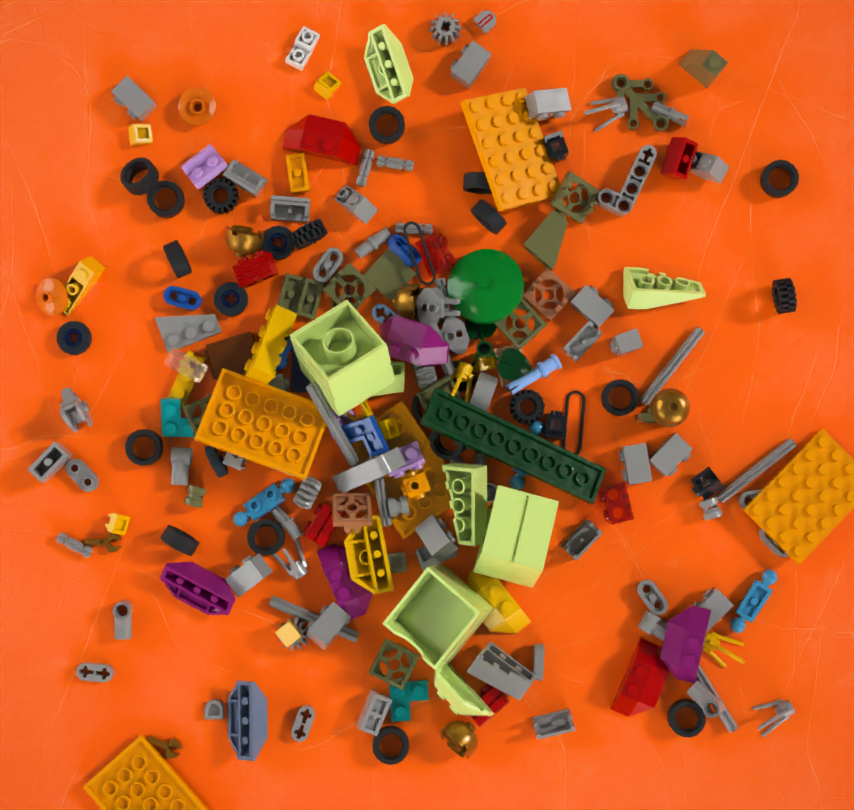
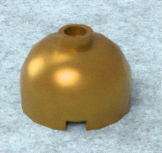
M232 225V228L227 226L225 234L226 245L231 251L236 253L235 256L245 258L247 255H252L259 251L263 243L264 232L258 230V233L252 231L253 228L241 225Z
M421 283L405 284L400 287L396 296L393 297V307L400 317L420 321L417 318V297L424 289L420 288Z
M675 388L660 390L654 395L650 404L653 419L664 427H674L682 424L690 413L688 397L682 391Z
M452 721L439 733L442 740L446 737L448 740L447 746L462 758L466 755L467 760L474 753L478 745V737L474 732L476 728L470 722Z

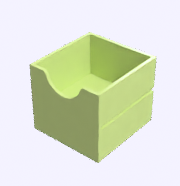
M345 300L290 334L301 371L311 383H317L327 403L338 416L343 415L396 381L387 344L348 300Z
M498 485L495 499L489 506L487 532L484 543L479 546L473 572L533 588L544 568L559 501Z
M439 564L425 569L382 624L395 635L410 642L420 652L422 659L435 670L452 661L494 607L444 564Z

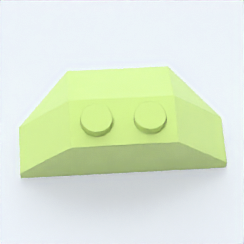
M382 24L368 32L364 60L376 94L395 104L410 96L414 78L402 43L386 24Z
M450 663L435 669L434 686L438 689L437 694L451 704L449 708L456 715L458 713L465 716H492L494 714Z

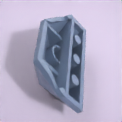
M239 680L228 696V738L236 752L237 759L255 761L268 738L267 698L255 682Z

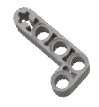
M645 145L641 148L620 193L611 189L600 191L597 196L600 208L620 217L629 214L656 158L657 151L655 147ZM648 152L649 157L646 160V162L643 163L642 161L645 157V153ZM637 168L641 169L643 176H637L634 170ZM631 185L635 188L636 192L630 194L626 187ZM608 195L611 201L604 203L601 200V196ZM625 203L628 210H620L618 204Z
M480 372L469 403L487 411L498 378Z
M395 447L375 458L332 476L339 493H344L385 476L406 465V462L399 447Z

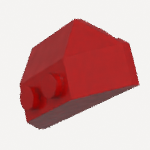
M308 114L287 129L282 149L356 166L361 147L346 122Z
M642 638L639 639L611 705V710L630 717L655 708L670 673L667 666L660 659L661 651L658 645Z

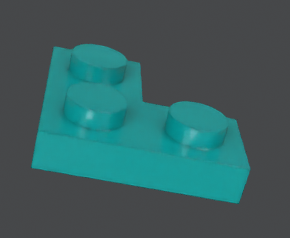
M162 398V437H194L187 418L182 416L181 398Z
M428 680L407 681L403 691L389 684L390 699H392L390 704L391 722L411 721L410 701L429 700Z

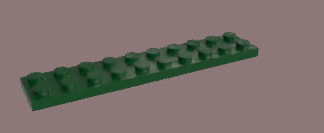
M435 388L420 422L421 425L588 504H594L606 468L464 400L451 396V394L441 389Z

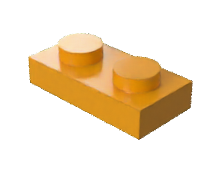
M305 153L285 155L291 194L310 192Z

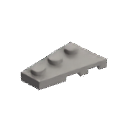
M215 314L154 317L168 353L223 333Z

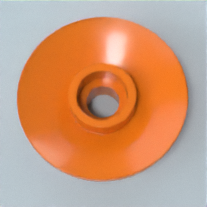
M191 88L181 95L178 102V112L186 123L194 126L204 125L213 118L216 112V102L212 94L207 90ZM201 106V110L195 111V107Z
M46 278L39 283L36 290L38 307L44 314L49 316L59 315L65 310L68 303V294L60 280Z

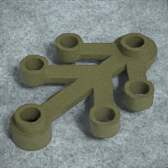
M624 74L614 76L611 81V87L616 92V97L619 96L620 98L625 94L630 99L628 129L633 131L638 128L637 109L639 108L653 122L652 126L655 131H665L669 125L668 119L663 115L657 116L645 102H659L663 104L666 101V94L663 92H658L657 94L635 93L631 89L642 88L644 91L651 90L653 81L649 78L629 80ZM617 82H623L624 86L619 87ZM644 82H649L650 87H645ZM661 95L663 97V101H659L657 99V96ZM634 121L636 127L630 126V122ZM657 122H662L663 127L659 128Z

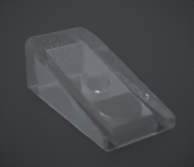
M172 347L164 362L165 365L200 383L208 369L207 365Z

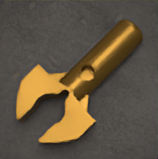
M109 533L107 538H86L85 544L87 546H105L108 548V552H116L122 546H113L109 542L113 539L122 540V537L118 534Z
M148 735L146 738L150 744L163 748L166 752L165 757L170 759L180 755L177 752H173L170 747L183 748L180 740L174 737L168 742Z

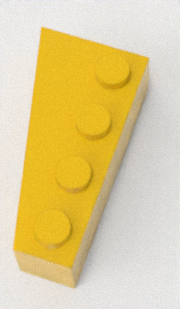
M277 304L273 309L269 308L265 316L267 320L266 325H262L258 336H260L259 342H255L251 353H253L252 359H248L245 364L246 377L268 384L275 377L277 372L275 370L282 358L278 355L282 354L287 345L285 338H288L297 317L296 313Z

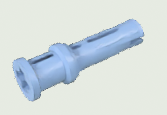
M551 354L547 360L542 363L538 362L529 374L507 384V389H511L509 393L514 395L539 378L548 377V374L552 371L562 368L561 362L555 354Z

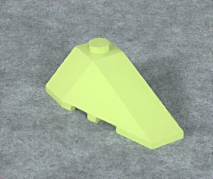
M624 267L623 298L628 309H650L706 296L701 282L677 277L676 279L666 276V273L662 272L659 275L649 273V269Z

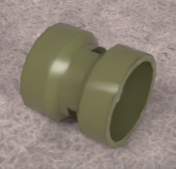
M188 485V496L185 497L184 504L202 508L204 503L202 499L206 495L207 489Z

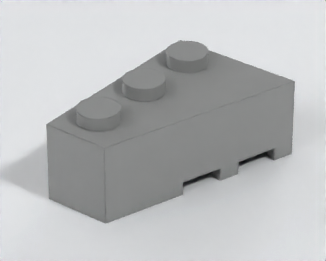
M491 641L478 654L467 670V673L519 701L537 678L534 673Z

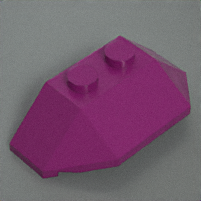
M397 315L380 325L379 336L387 344L390 357L419 366L446 364L448 362L449 344L443 341L430 325Z
M334 543L318 550L317 553L323 571L339 607L351 616L350 621L366 614L373 593L351 580L345 547Z
M194 562L167 563L160 577V580L165 583L167 589L175 598L207 615H229L236 600L224 578Z
M691 605L668 620L660 659L676 679L696 683L711 609Z

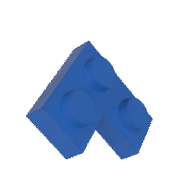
M374 415L341 425L349 442L353 443L363 440L371 457L389 450Z

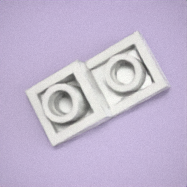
M303 26L295 39L293 48L285 59V63L303 71L320 38V34Z

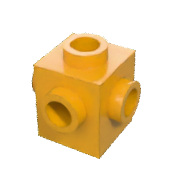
M414 471L406 474V479L402 480L404 484L400 485L404 496L413 497L414 501L425 497L424 493L431 490L425 472L417 474ZM413 482L419 484L418 489L415 490L411 487Z

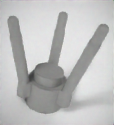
M624 96L590 102L591 105L610 104L584 111L585 115L610 108L613 114L617 113L595 128L594 132H598L618 118L625 116L624 112L628 111Z
M299 539L295 543L301 563L299 560L294 562L285 548L282 551L290 562L289 566L276 553L272 555L295 580L308 573L306 569L308 564L304 558Z
M780 698L774 702L753 707V710L777 706L774 708L777 715L758 726V730L763 729L777 719L779 720L762 733L761 737H765L781 723L789 719L791 715L795 714V710L788 699L782 701Z

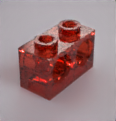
M622 481L600 487L601 491L598 494L600 502H604L606 510H603L605 521H609V524L613 525L634 519L625 482ZM614 488L618 495L612 500L609 498L608 492ZM617 507L622 510L620 518L613 516V510Z

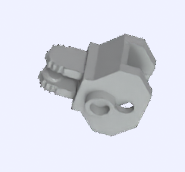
M438 287L424 288L417 297V318L421 323L428 324L435 321L439 326L445 317L460 316V311L458 310L449 311V304L458 305L460 304V299L445 297Z
M455 316L445 318L442 330H440L443 340L449 344V350L458 356L465 354L470 339L464 322ZM461 332L462 336L457 337L456 333Z
M64 388L61 392L63 402L60 403L61 408L59 409L63 421L66 422L67 426L74 433L79 432L78 424L86 421L88 426L93 425L94 422L89 413L90 408L85 400L82 401L71 388Z

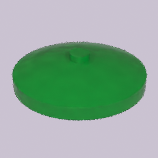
M480 249L468 253L454 265L448 278L447 291L449 299H460V304L452 305L455 310L460 311V316L473 323L492 324L507 318L518 307L524 293V279L518 264L509 255L494 249Z

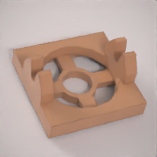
M547 267L523 294V298L551 321L576 292ZM547 280L556 282L552 287L546 288L541 284V282ZM559 287L563 291L562 302L556 297V290ZM536 288L541 292V299L538 303L535 299ZM549 289L554 292L552 300L544 298L543 293L545 290ZM546 302H553L557 307L548 309L542 306Z
M370 493L332 494L333 527L344 526V531L347 534H350L351 529H354L355 534H358L362 526H372ZM349 505H352V506H353V509H356V510H355V511H350V510H348ZM359 511H366L362 518H356V514ZM338 512H346L350 518H343Z

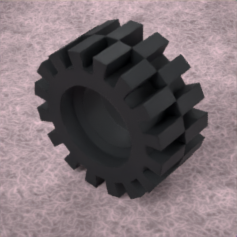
M226 178L212 179L211 183H207L206 189L203 190L205 204L214 213L227 214L230 210L233 211L235 209L234 206L238 204L237 200H239L238 190L230 180H226ZM219 189H224L228 192V199L224 203H218L214 200V194Z
M316 219L299 227L290 236L297 249L300 250L321 240L328 232L321 219Z
M791 278L773 280L772 282L773 302L778 314L796 311L797 299L795 286H793L794 283Z
M524 389L512 397L509 406L510 413L517 422L531 424V422H536L542 417L545 403L538 392ZM525 399L531 400L534 403V411L531 414H524L520 410V403Z

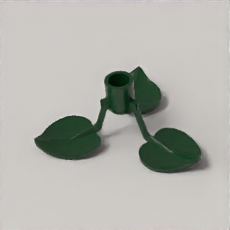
M466 320L465 328L468 337L471 340L479 338L481 340L477 344V355L471 364L473 368L479 358L488 359L490 356H493L500 361L497 365V371L506 380H516L531 372V365L528 359L519 350L507 348L502 352V358H500L492 351L491 344L488 341H484V337L489 338L495 333L496 326L494 323L477 324ZM453 361L454 368H457L458 364L464 361ZM473 371L471 373L474 375L471 387L477 380V376ZM468 380L460 382L459 392L466 391Z

